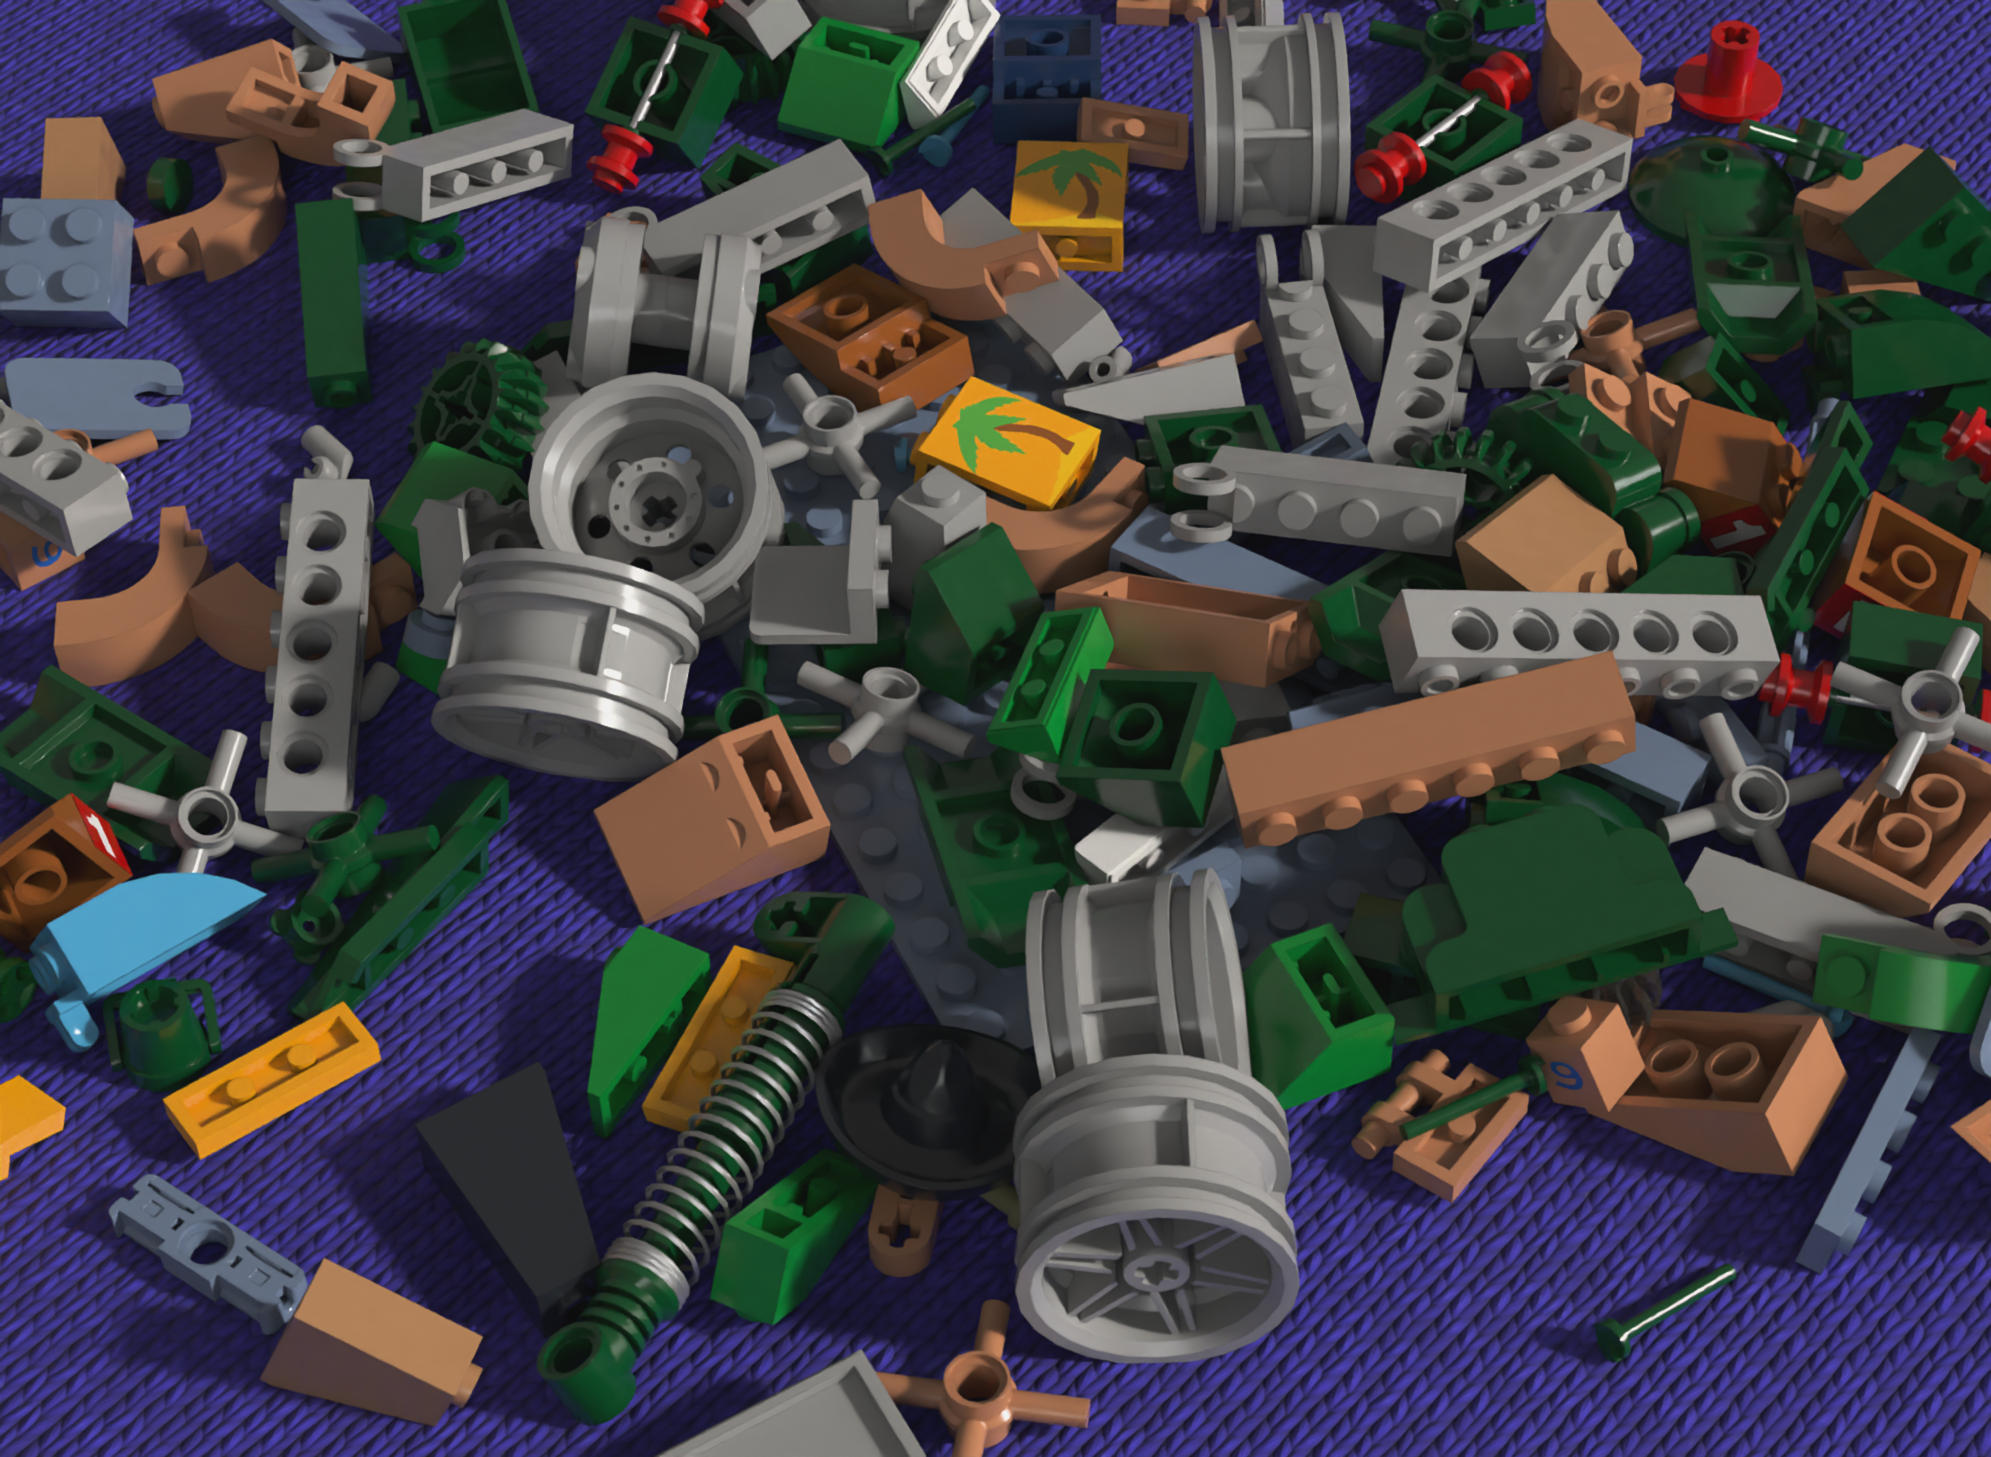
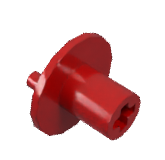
M1737 20L1718 23L1711 30L1708 53L1694 56L1679 66L1674 77L1673 87L1675 89V97L1680 102V107L1683 110L1706 120L1720 123H1741L1746 118L1760 122V118H1764L1777 108L1783 93L1781 78L1768 63L1757 58L1760 35L1754 26Z

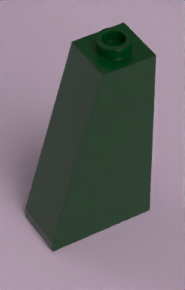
M353 198L295 204L307 378L315 408L331 407L345 409L358 403L373 402L368 267Z

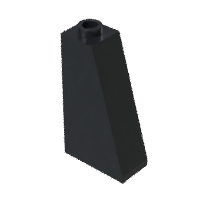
M536 1062L416 1123L415 1129L424 1168L544 1339H547L561 1328L577 1322L581 1312L586 1309V1304L590 1297L595 1294V1289L598 1286L596 1270L601 1263L547 1076L540 1063Z

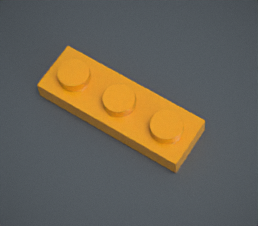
M734 945L642 1104V1109L648 1122L679 1132L690 1131L688 1118L694 1114H700L699 1101L704 1097L711 1096L709 1092L710 1084L717 1079H721L720 1067L725 1063L731 1062V1050L736 1046L742 1045L741 1033L747 1029H752L751 1017L757 1013L758 1006L770 989L777 983L787 980L795 967L793 962ZM751 1034V1035H749V1036L747 1037V1043H748V1041L750 1040V1038L752 1037L753 1034ZM742 1051L737 1053L736 1060L739 1058ZM732 1067L726 1071V1077L731 1071ZM722 1084L716 1087V1093L718 1092ZM708 1102V1103L705 1105V1111H706V1109L708 1108V1106L710 1105L711 1102ZM700 1119L695 1121V1127L697 1126Z
M343 1001L163 1099L168 1118L197 1157L202 1160L381 1061L378 1043Z

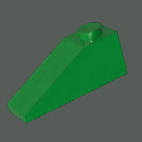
M639 925L623 947L618 946L610 953L603 969L587 1091L594 1135L603 1139L608 1138L673 1052L712 985L709 953Z
M826 1148L821 1150L725 1223L710 1299L735 1309L736 1313L746 1320L765 1322L772 1326L808 1297L874 1200L878 1183L860 1172L843 1155Z

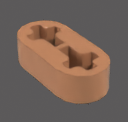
M878 1184L868 1224L869 1254L873 1265L883 1274L893 1277H908L923 1270L929 1264L933 1255L944 1202L915 1198L906 1199L904 1195ZM900 1224L910 1226L911 1238L905 1240L903 1247L895 1248L890 1246V1243H894L897 1239Z

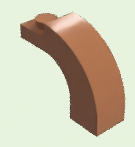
M344 61L340 63L324 93L305 89L250 67L225 111L229 122L277 141L279 151L282 154L319 165L347 166L333 159V145L345 139L375 140L394 107L395 91L393 81Z
M258 135L216 147L215 151L223 189L215 199L193 212L133 229V237L142 274L148 286L200 270L203 271L208 283L222 279L251 264L276 241L286 221L287 200L278 154L270 138Z
M922 189L868 205L871 236L879 255L899 284L916 295L926 298L929 311L939 316L957 320H986L1006 316L1005 296L1029 292L1039 286L1059 281L1057 260L1037 229L983 246L960 249L945 245L943 220Z
M1124 456L1088 496L1071 506L1053 511L1036 512L1020 510L986 496L987 525L993 522L1003 527L1039 594L1056 592L1058 589L1108 571L1110 547L1148 506L1149 496L1145 493V465Z
M185 505L161 508L158 556L152 569L138 583L124 591L106 597L57 602L53 646L61 671L88 687L124 681L166 663L183 651L198 636L187 591L214 576L215 572L209 547L204 545L201 529L191 530Z
M396 552L376 563L371 568L365 660L383 651L380 637L381 630L400 621L410 612L418 609L410 564ZM238 562L187 591L197 635L209 647L229 661L259 672L266 673L268 665H277L279 648H272L270 622L272 611L282 610L283 594H278L276 590L261 583ZM319 599L309 605H323L329 602L330 599ZM315 653L309 655L304 660H319L327 654Z

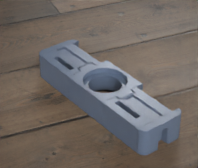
M155 1174L144 1175L133 1185L135 1196L130 1201L120 1197L109 1208V1216L117 1238L123 1234L130 1237L159 1256L164 1269L214 1302L221 1297L260 1322L261 1330L264 1334L277 1332L291 1318L308 1287L302 1268ZM219 1242L228 1247L224 1256L216 1262L198 1264L190 1260L195 1249L203 1244Z

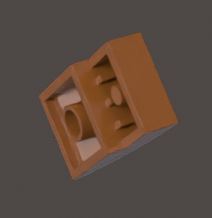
M855 263L765 314L770 328L793 355L834 394L850 400L859 413L907 395L912 398L917 411L967 381L971 376H975L968 337L930 318L926 298L916 295L908 289Z

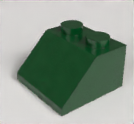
M1091 669L1057 770L1056 779L1059 784L1142 826L1204 828L1223 767L1220 748L1229 746L1237 720L1214 672Z

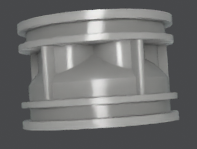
M1326 12L1323 23L1314 24L1311 13H1301L1296 25L1240 27L1236 26L1233 15L1224 16L1222 27H1211L1208 16L1196 17L1193 35L1192 69L1193 139L1196 196L1201 232L1214 233L1216 222H1227L1229 232H1239L1242 227L1303 225L1306 230H1310L1312 225H1317L1318 218H1327L1328 225H1345L1350 188L1351 134L1348 62L1345 34L1340 13Z

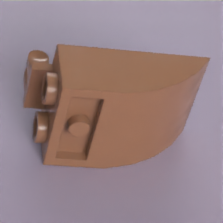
M1546 0L1537 105L1543 124L1550 132L1578 118L1634 139L1644 137L1646 127L1665 123L1671 119V103L1674 99L1675 89L1667 83L1644 86L1640 81L1642 56L1596 0Z

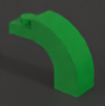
M1833 933L1824 934L1821 938L1812 1003L1869 1014L1870 1019L1890 1023L1974 1034L1991 985V954L1982 956L1944 954L1904 948Z

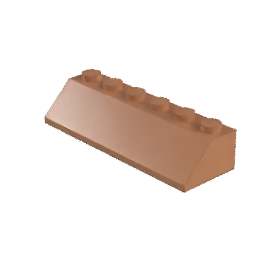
M1611 650L1220 749L1235 825L1243 845L1247 849L1259 845H1282L1291 841L1295 836L1327 828L1332 830L1346 829L1354 826L1360 820L1391 812L1400 814L1414 812L1427 803L1455 796H1478L1487 792L1492 787L1523 779L1529 781L1542 780L1552 776L1559 770L1587 763L1606 764L1613 762L1623 754L1636 751L1635 714L1613 651Z

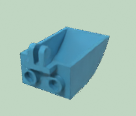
M198 872L159 873L120 883L46 924L29 947L34 957L28 960V964L37 983L47 995L56 991L60 998L45 1012L46 1017L51 1025L54 1023L70 1050L79 1053L88 1050L97 1041L99 1030L86 1007L244 918L267 894L234 879Z

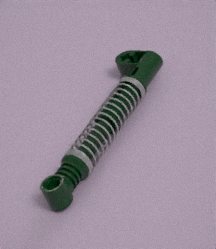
M796 891L774 898L757 913L753 922V933L769 956L793 962L795 967L785 982L777 983L764 996V999L757 1008V1013L751 1017L752 1029H747L741 1033L742 1045L736 1046L731 1050V1062L725 1063L720 1067L721 1079H717L710 1084L709 1092L711 1096L704 1097L699 1101L700 1114H694L688 1118L690 1131H684L679 1134V1148L672 1149L667 1153V1163L669 1166H662L656 1170V1180L658 1183L651 1184L645 1188L647 1201L636 1204L634 1206L636 1219L628 1220L623 1224L625 1237L615 1239L612 1242V1246L608 1248V1252L604 1254V1258L601 1259V1265L596 1270L598 1286L595 1289V1294L587 1302L586 1309L581 1312L577 1322L567 1325L554 1333L542 1346L537 1357V1370L578 1423L585 1426H594L608 1422L623 1412L632 1401L636 1391V1378L631 1371L636 1364V1359L643 1353L645 1344L650 1341L654 1334V1329L660 1323L669 1322L682 1309L686 1298L689 1297V1287L699 1280V1269H702L709 1263L710 1251H713L720 1245L721 1233L724 1231L725 1223L741 1210L743 1198L752 1192L753 1181L762 1175L764 1163L773 1157L774 1146L783 1140L784 1131L793 1123L795 1112L804 1105L805 1095L814 1088L818 1068L814 1072L813 1068L816 1063H819V1067L825 1054L842 1040L846 1029L844 1017L895 932V924L892 917L875 901L852 893ZM753 1034L752 1037L750 1038V1040H749L748 1043H747V1037H748L749 1035ZM742 1051L739 1058L736 1060L737 1053ZM732 1067L731 1071L726 1077V1071ZM808 1080V1085L803 1088L802 1086ZM722 1084L718 1092L716 1093V1087ZM798 1096V1101L794 1105H792L793 1101ZM708 1102H711L710 1105L708 1106V1108H707L706 1111H705V1105H706ZM788 1113L787 1119L782 1123L784 1116ZM700 1119L697 1126L695 1127V1121ZM778 1130L777 1136L772 1140V1136ZM693 1136L697 1145L695 1150L684 1146V1139L686 1137ZM768 1147L767 1153L763 1157H761L765 1148ZM683 1154L688 1159L684 1168L675 1166L673 1156ZM757 1165L756 1171L751 1174L749 1170ZM666 1171H672L677 1176L673 1186L665 1184L662 1179V1174ZM738 1171H744L746 1174V1177L735 1176L737 1175ZM747 1182L746 1188L740 1192L737 1183ZM730 1185L735 1191L733 1195L725 1194ZM662 1189L666 1194L662 1204L655 1202L651 1197L653 1190ZM736 1199L735 1206L729 1209L726 1200ZM719 1203L723 1206L725 1212H715ZM651 1207L656 1212L651 1221L642 1218L640 1213L642 1208ZM725 1217V1223L718 1227L715 1218ZM708 1221L711 1222L714 1230L704 1229ZM632 1225H641L645 1230L639 1240L633 1238L629 1232V1227ZM704 1235H715L714 1241L708 1246ZM697 1239L702 1243V1248L693 1247ZM704 1252L703 1259L697 1264L692 1253ZM687 1257L692 1263L690 1266L682 1265ZM693 1270L692 1278L686 1281L681 1271Z

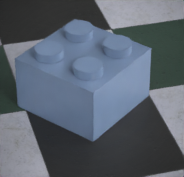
M3 198L0 233V314L15 326L127 328L134 218L116 200Z

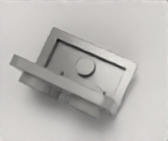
M878 499L853 500L850 545L765 546L760 548L755 559L749 622L750 638L754 643L761 645L877 644L879 608H889L890 605L889 570H881L882 563H892L891 525H880Z

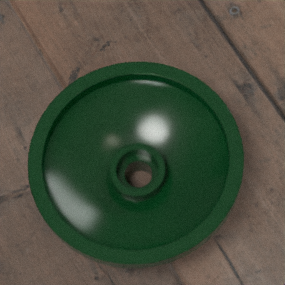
M1715 135L1679 138L1648 152L1632 169L1627 190L1629 206L1635 217L1644 227L1662 239L1686 248L1685 211H1697L1714 235L1766 237L1788 215H1793L1797 195L1791 175L1782 171V164L1769 153L1753 144L1735 138Z

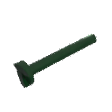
M968 98L884 151L881 147L875 145L867 150L864 155L870 158L875 171L880 178L884 179L893 173L891 162L919 146L929 135L938 134L975 111L976 104L971 98Z
M1532 1053L1519 1058L1517 1073L1399 1125L1402 1138L1405 1141L1411 1140L1524 1088L1534 1096L1547 1092L1546 1080L1540 1068L1546 1063L1540 1056Z
M1725 1263L1621 1324L1610 1317L1603 1318L1594 1323L1597 1341L1603 1355L1611 1363L1624 1359L1630 1353V1339L1736 1278L1735 1269L1729 1263Z

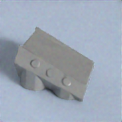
M471 487L449 500L425 499L411 524L417 527L424 588V599L419 606L436 615L456 616L454 605L458 593L463 588L460 576L467 558L480 552L502 548L543 549L530 517L529 501L518 499L507 506L498 505L488 491Z

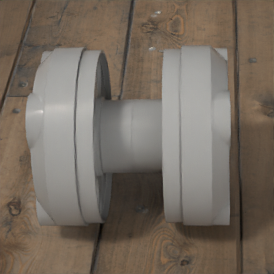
M602 216L595 222L586 221L583 246L580 249L577 269L574 312L565 379L577 381L581 387L591 389L618 377L628 375L632 343L690 351L686 377L713 387L731 402L744 403L760 284L763 245L754 244L746 235L721 232V235L705 233L699 280L641 273L646 225L630 223L629 219Z

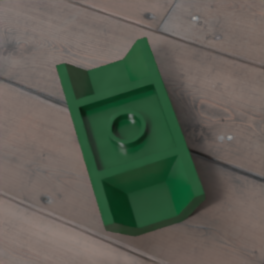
M1685 211L1686 258L1692 304H1695L1697 320L1710 336L1720 332L1738 353L1783 355L1817 324L1818 310L1800 215H1788L1766 237L1714 235L1697 211Z
M1991 378L1927 388L1914 416L1911 415L1876 489V492L1960 539L1984 496L1990 490L1991 480L1988 484L1978 480L1980 466L1965 456L1952 463L1946 460L1944 455L1949 446L1941 442L1940 439L1960 410L1971 415L1978 406L1987 411L1985 425L1991 428Z
M1389 550L1310 597L1307 610L1324 655L1379 683L1391 678L1379 624L1401 589L1467 590L1463 574L1451 569L1448 557Z
M53 665L48 666L41 673L30 709L0 732V772L5 775L7 783L46 808L69 793L74 794L110 823L121 847L141 859L172 865L181 857L182 851L171 836L170 826L106 807L114 782L178 801L192 790L204 787L213 760ZM198 812L190 816L188 821L194 831L207 835L218 825L219 818L208 812Z
M917 745L904 746L903 758L918 799V813L950 907L955 908L968 948L998 969L1026 965V921L1029 902L1033 893L1054 889L1064 902V897L1069 887L1087 885L1082 868L1076 860L1075 850L1063 817L1055 820L1036 819L1024 814L1014 805L1011 800L1010 789L1014 775L1023 768L1019 759V752L999 746L990 756L938 763ZM1030 781L1022 787L1026 795L1037 802L1045 804L1057 803L1051 785L1047 781Z

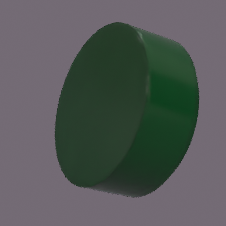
M161 157L151 166L146 188L149 202L156 211L180 214L190 204L194 189V179L191 167L184 159Z

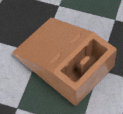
M778 714L715 737L594 809L593 813L643 925L825 858L831 827Z

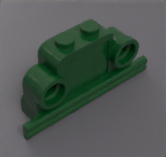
M1543 386L1528 392L1520 399L1500 405L1491 412L1486 430L1492 429L1494 433L1492 447L1500 450L1507 441H1515L1516 449L1510 457L1514 462L1518 463L1527 457L1533 458L1534 466L1525 476L1526 479L1553 474L1623 527L1627 546L1633 552L1637 563L1636 581L1671 555L1685 554L1697 546L1701 534L1699 515L1692 501L1685 493L1676 488L1666 487L1660 489L1662 473L1655 456L1630 433L1623 430L1595 407L1587 398L1578 393L1564 395L1555 387ZM1469 469L1474 479L1486 485L1496 484L1483 473Z
M1568 804L1557 808L1543 806L1530 811L1522 818L1494 826H1473L1451 839L1443 848L1441 855V884L1422 886L1413 891L1404 902L1402 908V928L1399 934V954L1404 966L1414 974L1422 995L1386 1005L1395 1019L1393 1042L1398 1046L1737 947L1738 939L1723 907L1701 913L1692 891L1683 884L1665 843L1659 836L1649 830L1628 827L1619 829L1607 836L1599 816L1592 809L1579 804Z

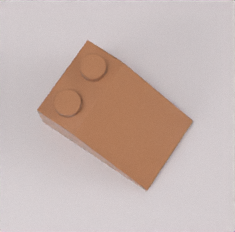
M1639 1009L1628 1028L1645 1068L1609 1112L1585 1109L1589 1114L1730 1171L1794 1176L1846 1084L1848 1075L1821 1016Z

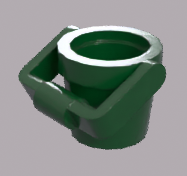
M176 977L149 980L135 984L129 991L109 995L103 1003V1015L113 1073L124 1071L125 1067L128 1078L140 1088L153 1092H163L188 1086L203 1075L211 1062L212 1054L223 1052L215 995L206 980L191 979L177 982ZM202 996L208 1033L205 1025L198 1020L188 998ZM117 1011H119L120 1026H121V1035H122V1045H121V1041H120V1034H119V1028H118V1021H117V1014H116Z

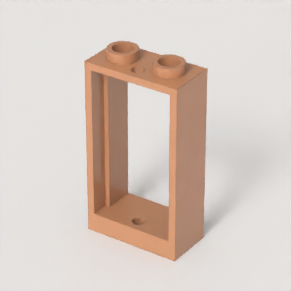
M1107 571L1056 590L1055 611L1093 606L1101 608L1114 640V648L1108 660L1110 663L1159 671L1214 672L1217 680L1266 688L1314 665V660L1319 656L1322 648L1307 610L1309 601L1115 571Z

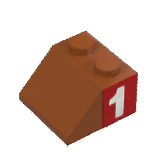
M1688 398L1679 401L1663 484L1665 487H1673L1682 491L1692 501L1700 519V538L1714 557L1729 551H1742L1753 557L1779 529L1803 463L1795 445L1785 441L1773 422Z
M1873 491L1861 505L1816 589L1811 605L1815 612L1813 625L1842 639L1853 601L1962 620L1981 550L1891 499Z
M69 793L0 843V935L26 954L31 952L30 945L46 924L112 887L124 883L133 876L110 823L74 794Z

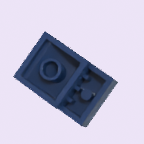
M1101 14L1000 16L994 26L993 144L1018 143V141L1076 142L1077 112L1082 97L1101 100Z

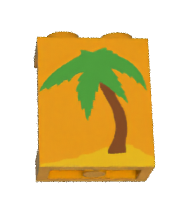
M1018 141L1010 222L1022 233L1037 229L1057 260L1058 266L1063 271L1123 272L1125 197L1129 189V143Z
M971 376L957 396L953 394L947 396L940 408L936 426L931 433L923 431L917 438L910 455V464L916 466L914 483L937 465H940L961 478L1025 504L1026 511L1040 512L1062 509L1072 505L1094 472L1101 430Z

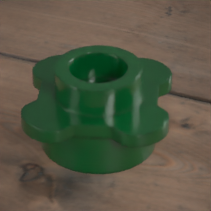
M309 889L300 891L296 895L295 903L288 909H277L269 918V927L272 933L282 936L293 949L295 961L305 966L315 964L320 959V952L327 946L332 945L345 927L339 910L333 902L322 917H312L304 912L301 903ZM304 922H307L311 925V927L313 928L312 932H307L304 930Z

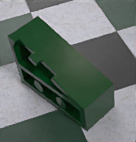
M735 142L700 176L706 200L713 198L782 165ZM862 226L762 273L760 278L766 284L774 283L776 296L784 304L854 263L861 266L874 253L868 226Z
M1930 146L1840 224V227L1872 267L1991 302V207Z

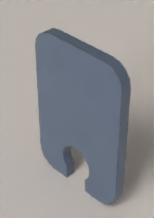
M262 0L317 45L331 53L369 60L391 57V61L394 63H402L405 60L401 43L346 0Z
M17 358L9 361L5 366L4 385L8 406L27 418L33 417L37 419L44 428L51 432L61 429H76L87 434L90 439H120L151 428L156 439L171 440L186 436L190 431L191 413L188 404H168L162 407H153L142 404L135 398V395L147 391L159 392L164 395H183L184 385L181 373L171 363L152 359Z

